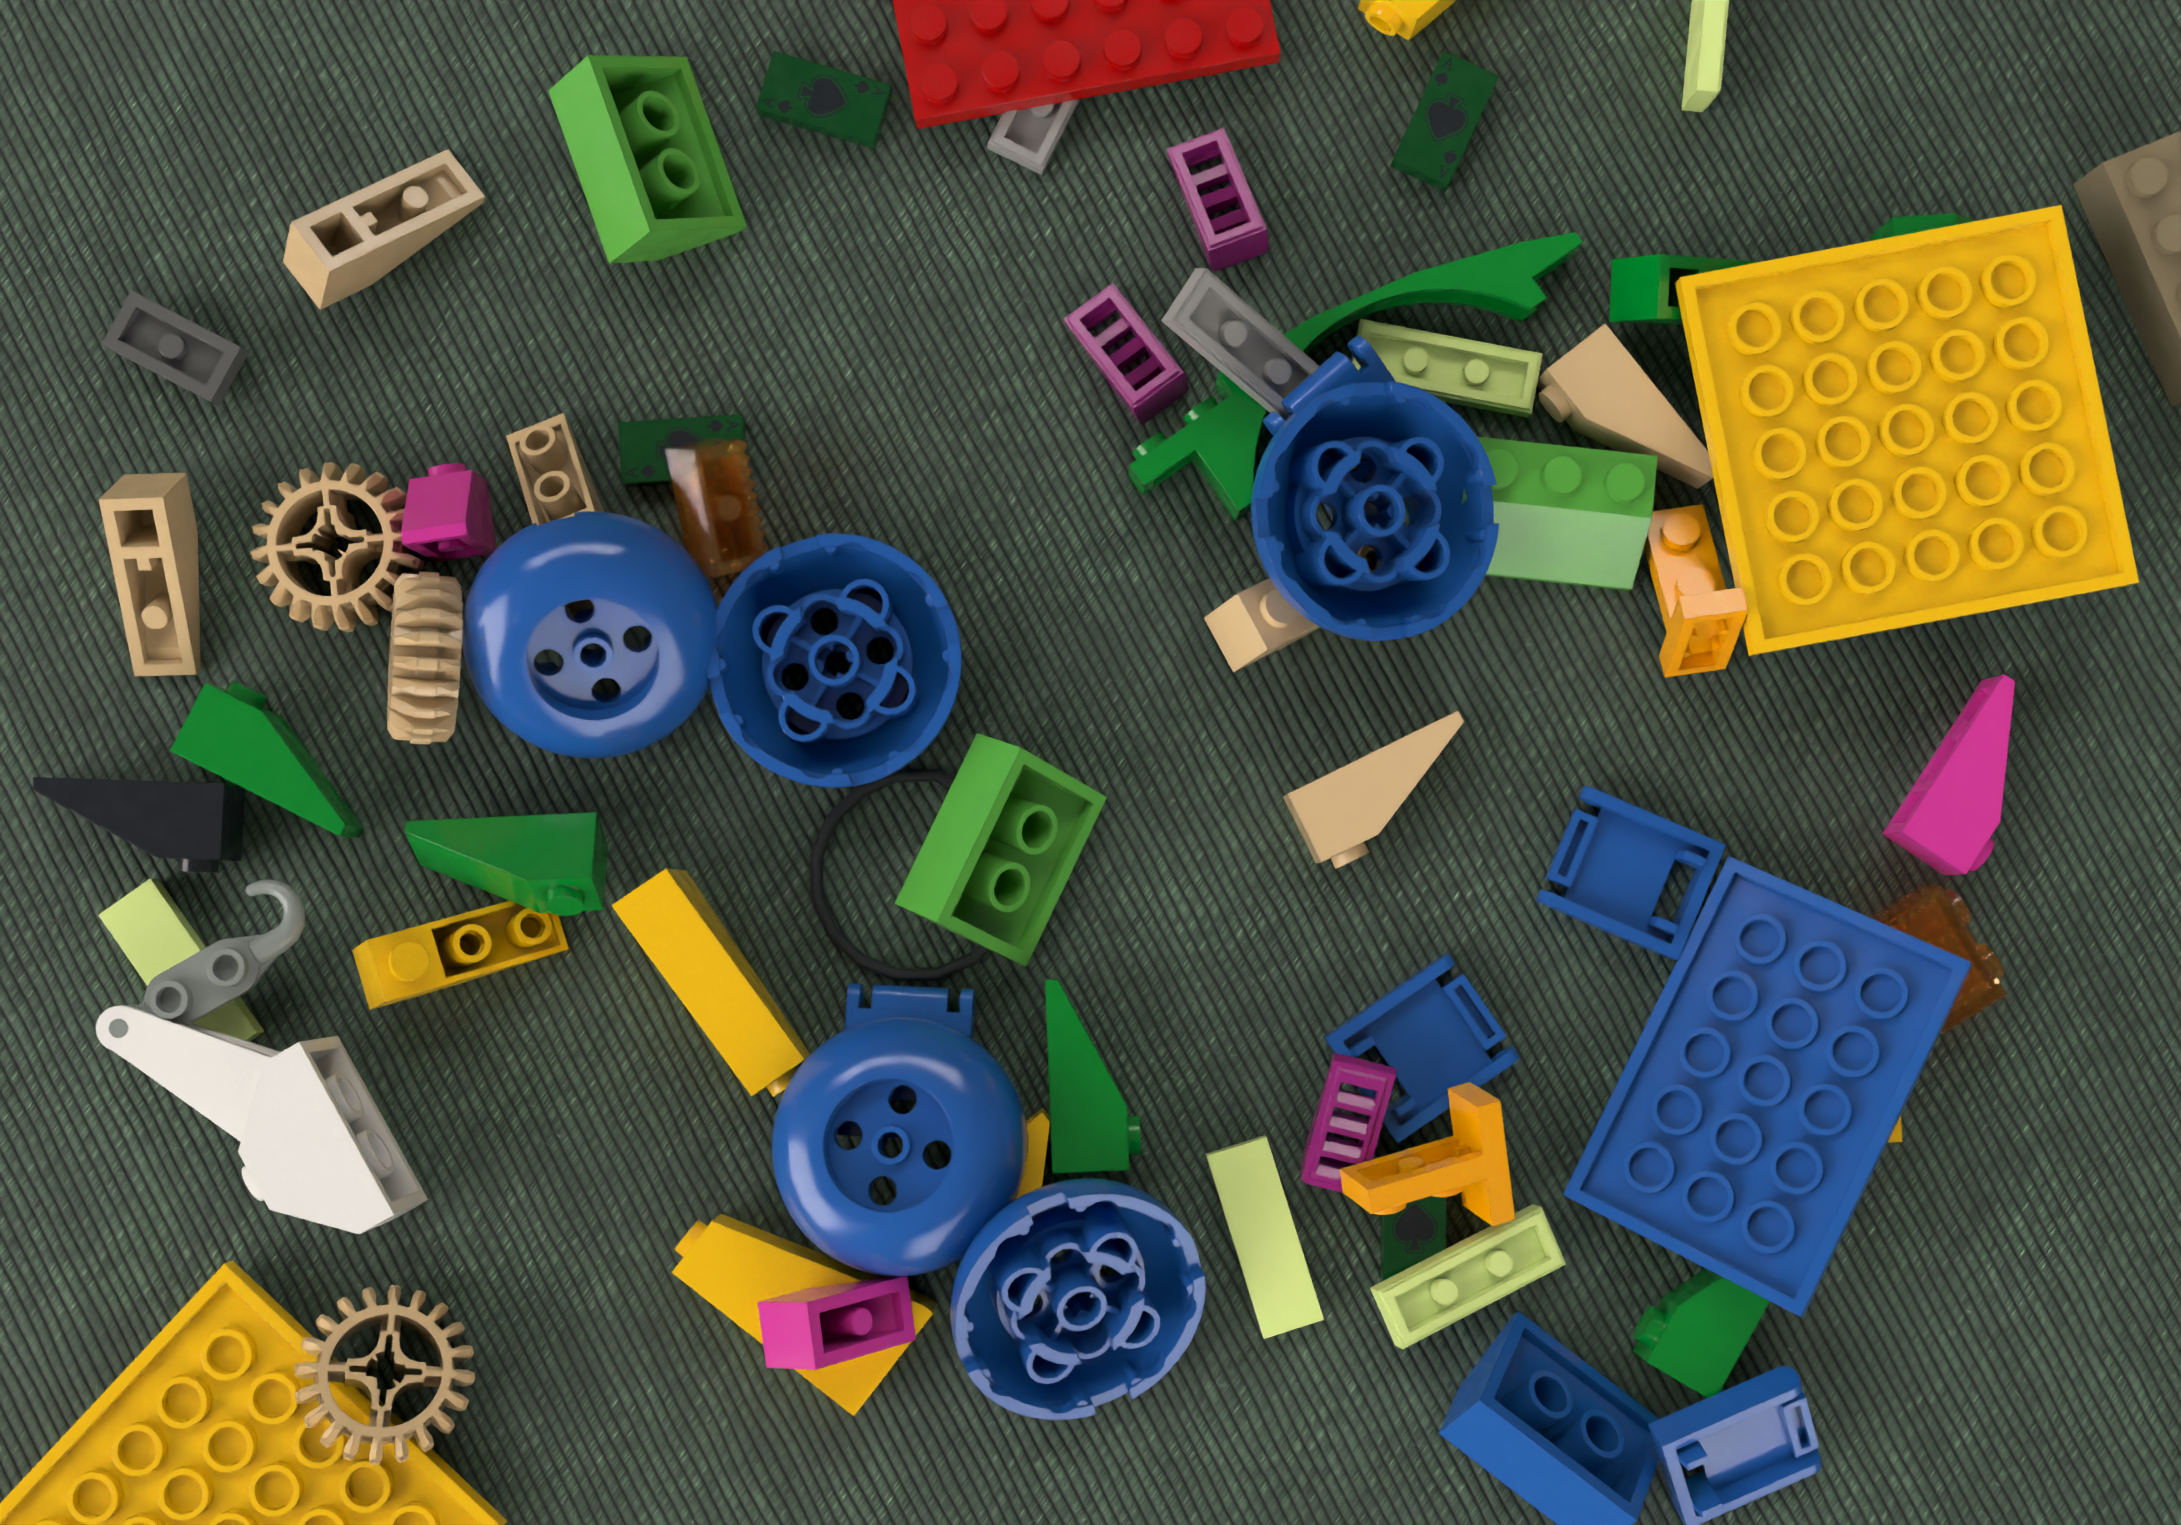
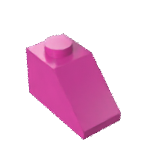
M458 463L433 466L428 469V477L409 479L401 528L403 545L436 563L490 555L497 549L487 480L473 470H467L466 465Z
M891 1276L808 1288L758 1302L766 1368L817 1370L916 1340L907 1276Z

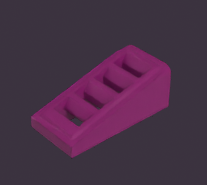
M1225 128L1168 148L1167 154L1211 270L1219 271L1266 253L1269 250L1267 228ZM1221 157L1223 164L1194 175L1190 174L1189 168ZM1228 180L1230 181V186L1201 197L1199 196V191ZM1236 204L1239 205L1240 209L1211 220L1208 218L1209 214Z
M1113 283L1063 319L1066 326L1139 424H1145L1188 392L1189 385L1182 369ZM1117 311L1121 319L1094 338L1089 331ZM1130 332L1134 334L1135 338L1109 357L1104 352ZM1147 352L1150 358L1124 377L1120 371Z
M1338 1053L1333 1054L1302 1153L1300 1178L1304 1183L1343 1193L1340 1169L1373 1159L1395 1081L1396 1068ZM1342 1082L1374 1090L1375 1092L1373 1097L1339 1089ZM1334 1107L1365 1114L1367 1116L1366 1119L1336 1112L1333 1111ZM1327 1131L1356 1138L1359 1141L1356 1143L1328 1136Z

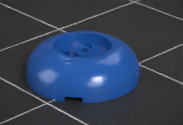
M1393 381L1386 383H1351L1322 393L1305 403L1284 422L1271 439L1260 461L1253 485L1251 500L1253 537L1258 555L1271 582L1281 596L1309 621L1330 632L1352 639L1387 641L1412 637L1433 629L1448 620L1464 606L1481 584L1490 566L1498 538L1499 523H1494V503L1491 486L1497 484L1489 458L1481 442L1463 418L1446 403L1422 389ZM1361 456L1368 460L1371 467V474L1364 483L1356 481L1350 473L1353 467L1360 464ZM1463 490H1465L1467 499H1466V501L1461 505V503H1462V496H1463ZM1403 499H1406V500H1407V504H1408V511H1409V525H1408V526H1407V525H1403V522H1404V519H1405V513H1406L1405 504H1404ZM1319 503L1328 506L1332 512V523L1326 530L1322 529L1317 521L1316 511ZM1364 507H1365V509L1367 510V514H1368V519H1367V521H1366V519H1365V513H1366V511L1364 510ZM1363 546H1369L1377 555V565L1371 573L1367 560L1357 555L1359 549Z
M594 511L574 512L573 517L553 520L538 526L537 523L523 528L502 543L485 561L470 587L465 603L462 625L464 659L472 683L483 703L506 728L525 741L553 753L577 758H608L625 755L644 749L671 734L693 714L710 688V681L707 679V667L710 663L715 643L718 650L720 635L716 639V611L718 607L710 588V583L701 567L682 545L666 533L643 521L620 514ZM586 599L591 600L594 608L582 610L573 617L565 609L568 603ZM640 625L646 627L651 634L644 637L642 647H632L623 638L628 628ZM591 643L602 646L600 649L596 647L595 650L583 647ZM551 649L561 655L563 662L560 667L554 662L538 663L534 660L535 656L542 650ZM602 678H610L615 680L621 688L612 694H602L596 692L593 689V685Z
M827 533L817 534L816 537L799 540L781 548L778 546L755 560L738 576L726 592L716 611V639L720 635L718 650L715 643L713 654L707 667V679L710 681L719 717L734 741L750 757L770 771L789 780L811 786L841 788L867 784L887 777L904 768L929 747L942 730L953 709L960 685L962 652L959 632L951 608L939 587L922 567L907 555L880 541L852 534ZM822 609L832 610L838 616L839 623L837 629L829 635L817 634L812 627L813 616ZM877 638L888 639L894 646L893 657L885 664H875L867 656L869 644ZM836 654L846 655V659L850 662L849 670L843 675L838 672L837 676H834L828 671V661ZM792 664L803 665L809 673V680L806 686L796 691L787 689L782 679L785 669ZM848 693L858 694L864 701L863 713L854 720L844 719L838 712L839 700Z
M887 1017L862 1022L841 1031L820 1045L805 1059L788 1083L777 1109L772 1133V1162L776 1184L782 1201L799 1229L813 1244L838 1262L857 1270L884 1276L924 1274L940 1270L962 1260L969 1245L984 1225L1000 1210L1017 1199L1025 1169L1026 1153H1028V1132L1023 1106L1015 1086L1001 1064L986 1048L963 1032L943 1023L916 1017ZM900 1086L911 1087L917 1096L915 1108L907 1114L897 1113L891 1105V1095ZM847 1121L857 1123L863 1133L861 1143L852 1150L842 1148L837 1141V1131ZM892 1132L897 1133L903 1141L902 1152L897 1157H888L883 1151V1148L888 1144L886 1136ZM936 1140L945 1142L951 1150V1160L942 1169L930 1167L925 1159L927 1146ZM882 1176L891 1178L897 1187V1195L888 1205H880L872 1199L871 1186L877 1178Z
M1082 1178L1056 1182L1037 1188L1008 1204L984 1225L969 1245L958 1267L951 1294L950 1320L952 1335L958 1355L973 1383L993 1402L1007 1410L1020 1415L1047 1420H1069L1096 1415L1095 1406L1112 1401L1126 1393H1129L1131 1399L1144 1393L1170 1371L1190 1344L1202 1316L1205 1303L1206 1280L1205 1274L1201 1269L1196 1244L1188 1230L1167 1206L1152 1195L1131 1185L1111 1180ZM1068 1249L1063 1255L1053 1257L1057 1252ZM1102 1265H1106L1118 1272L1111 1276H1103L1100 1274V1269ZM1037 1295H1039V1300L1037 1304L1033 1307Z

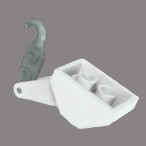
M262 879L249 884L246 887V893L249 896L269 894L276 897L282 904L284 911L283 919L279 926L261 935L219 940L160 973L147 986L144 1000L141 1004L120 1005L106 1009L97 1020L96 1034L103 1046L133 1064L241 1142L238 1153L245 1164L242 1167L243 1180L251 1194L259 1201L264 1200L269 1210L361 1234L401 1216L427 1201L428 1198L339 1036L301 1041L280 1052L194 1024L197 1020L253 989L274 960L280 954L286 952L299 939L305 926V908L301 897L288 884L278 880Z

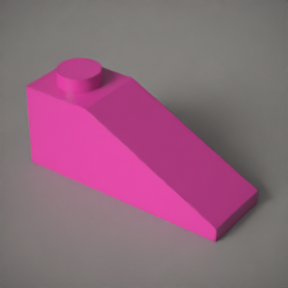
M2005 674L1981 680L1882 833V835L1943 875H1964L1969 870H1977L1986 861L1994 848L1995 841L1990 837L2001 820L2015 681Z

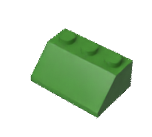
M588 55L549 90L609 264L659 261L739 233L747 227L687 57Z
M1477 436L1489 458L1497 484L1491 486L1494 503V523H1499V531L1494 555L1485 575L1630 591L1634 584L1652 520L1658 456ZM1463 490L1461 505L1467 499L1465 490Z
M977 733L894 904L1027 967L1107 797L1021 747Z

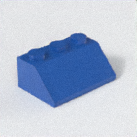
M1519 1311L1510 1318L1461 1384L1439 1431L1442 1437L1557 1525H1632L1638 1520L1659 1460L1648 1424L1659 1420V1418Z

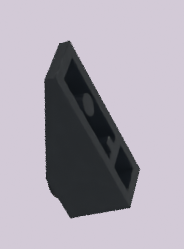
M33 777L32 790L156 858L179 859V871L219 873V860H242L245 788L225 783Z

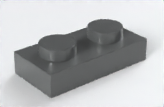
M132 290L101 344L217 406H220L249 353L242 347Z

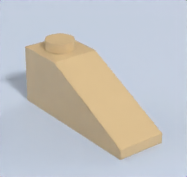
M447 149L292 221L283 263L321 310L374 284L483 204L485 195L450 150Z
M1606 324L1602 325L1557 360L1538 378L1537 386L1541 389V392L1538 394L1539 400L1545 410L1556 421L1561 423L1565 420L1574 431L1618 452L1658 456L1657 470L1697 489L1713 479L1708 450Z
M187 473L124 474L99 498V504L134 676L197 675L201 670L198 530Z
M1459 711L1283 796L1315 863H1321L1330 858L1336 869L1369 853L1364 841L1378 835L1463 724L1464 721Z

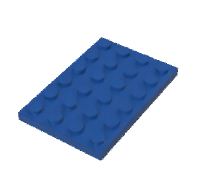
M1728 856L1563 1195L1803 1318L1972 968V962Z

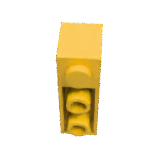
M506 901L368 939L355 947L352 952L369 1009L373 1010L556 954L569 948L559 915L539 913L514 902Z

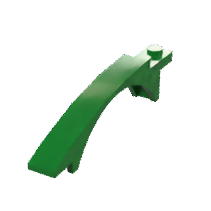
M1576 232L1518 242L1417 271L1317 314L1283 335L1308 355L1328 337L1360 319L1394 308L1419 304L1469 306L1494 312L1521 323L1537 311L1536 306L1547 298L1536 282L1571 259L1583 241ZM1219 372L1215 388L1224 400L1217 403L1213 396L1207 398L1183 417L1187 425L1167 439L1163 432H1159L1139 445L1132 452L1136 461L1129 465L1128 476L1143 496L1193 461L1236 521L1251 510L1256 445L1261 424L1267 410L1225 374Z

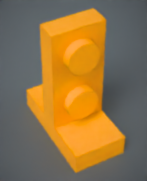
M1703 504L1653 511L1644 550L1666 629V636L1659 654L1664 678L1726 669L1749 610L1743 588H1726Z
M1471 1082L1447 1088L1453 1136L1340 1169L1343 1193L1370 1214H1394L1405 1209L1409 1202L1429 1196L1449 1197L1461 1192L1462 1205L1491 1226L1515 1220L1501 1101Z

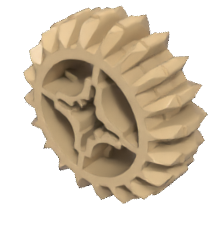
M333 462L324 463L321 479L308 468L300 469L299 480L301 488L297 489L285 481L278 483L279 492L285 498L282 504L278 505L271 501L261 503L262 509L272 515L273 518L270 525L260 523L252 526L254 534L267 539V545L257 547L250 553L254 560L270 563V565L264 568L256 577L262 585L276 586L270 596V600L279 607L291 604L289 616L298 622L303 623L311 617L314 628L327 631L335 620L340 630L352 632L356 626L358 614L365 624L374 626L379 623L377 605L392 612L394 585L401 574L406 573L407 569L421 571L425 568L424 561L410 555V548L402 543L401 528L405 508H401L406 502L407 494L398 487L387 490L389 481L387 477L379 472H375L367 478L365 469L354 463L347 467L344 474L340 467ZM347 500L367 503L377 515L383 533L373 534L366 529L357 530L355 517L348 512ZM318 511L317 523L309 533L299 536L306 521L312 514ZM342 536L353 543L348 544L346 553L339 550L342 554L341 558L337 559L323 552L330 551L333 542L340 545L336 538ZM381 558L372 576L364 584L360 585L361 571L364 566L373 559ZM298 561H306L313 565L320 564L323 579L330 583L331 596L317 595L308 587L299 572Z
M419 571V574L402 573L395 582L387 692V730L393 739L409 740L411 744L446 742L455 731L460 689L463 625L462 590L456 577L439 576L438 572Z
M391 1285L387 1296L388 1305L377 1306L374 1289L372 1287L365 1288L362 1291V1302L365 1309L359 1312L355 1311L349 1299L343 1297L337 1301V1308L344 1321L338 1325L333 1319L324 1314H321L316 1319V1326L328 1337L326 1341L305 1337L301 1343L302 1350L307 1354L318 1357L317 1362H301L295 1365L294 1375L296 1377L315 1379L314 1385L302 1387L295 1392L296 1402L298 1404H307L318 1400L320 1405L304 1417V1423L307 1428L318 1426L326 1419L329 1420L332 1425L323 1433L320 1439L321 1444L326 1448L333 1445L341 1434L348 1436L349 1440L343 1452V1457L351 1461L355 1458L361 1442L372 1444L369 1453L371 1465H379L381 1463L383 1445L394 1444L395 1457L399 1463L407 1461L409 1449L406 1440L415 1437L419 1447L424 1452H427L433 1448L434 1442L426 1428L433 1424L439 1431L449 1434L454 1429L455 1424L442 1410L446 1406L456 1411H464L469 1403L465 1396L452 1391L453 1386H469L475 1380L474 1372L455 1369V1364L465 1362L473 1357V1347L462 1345L451 1348L450 1346L451 1342L463 1334L465 1327L461 1322H456L441 1330L438 1324L445 1318L448 1312V1306L444 1303L436 1305L428 1316L421 1313L420 1311L426 1299V1292L417 1290L412 1297L410 1307L399 1305L401 1287L399 1285ZM381 1324L379 1341L372 1353L363 1358H348L347 1362L332 1361L339 1348L349 1337L364 1328ZM401 1325L417 1331L430 1343L437 1355L440 1367L426 1366V1362L410 1360L403 1354L399 1340ZM390 1343L392 1346L390 1360H393V1369L396 1372L404 1373V1379L401 1383L393 1379L392 1389L387 1390L385 1405L381 1407L379 1406L380 1389H377V1379L372 1376H366V1372L370 1366L378 1369V1360L384 1359L385 1345ZM328 1382L345 1383V1386L360 1388L367 1393L371 1401L369 1426L353 1420L339 1408L331 1394ZM423 1386L439 1387L434 1399L423 1412L403 1424L389 1427L392 1405L400 1394L408 1390H422Z

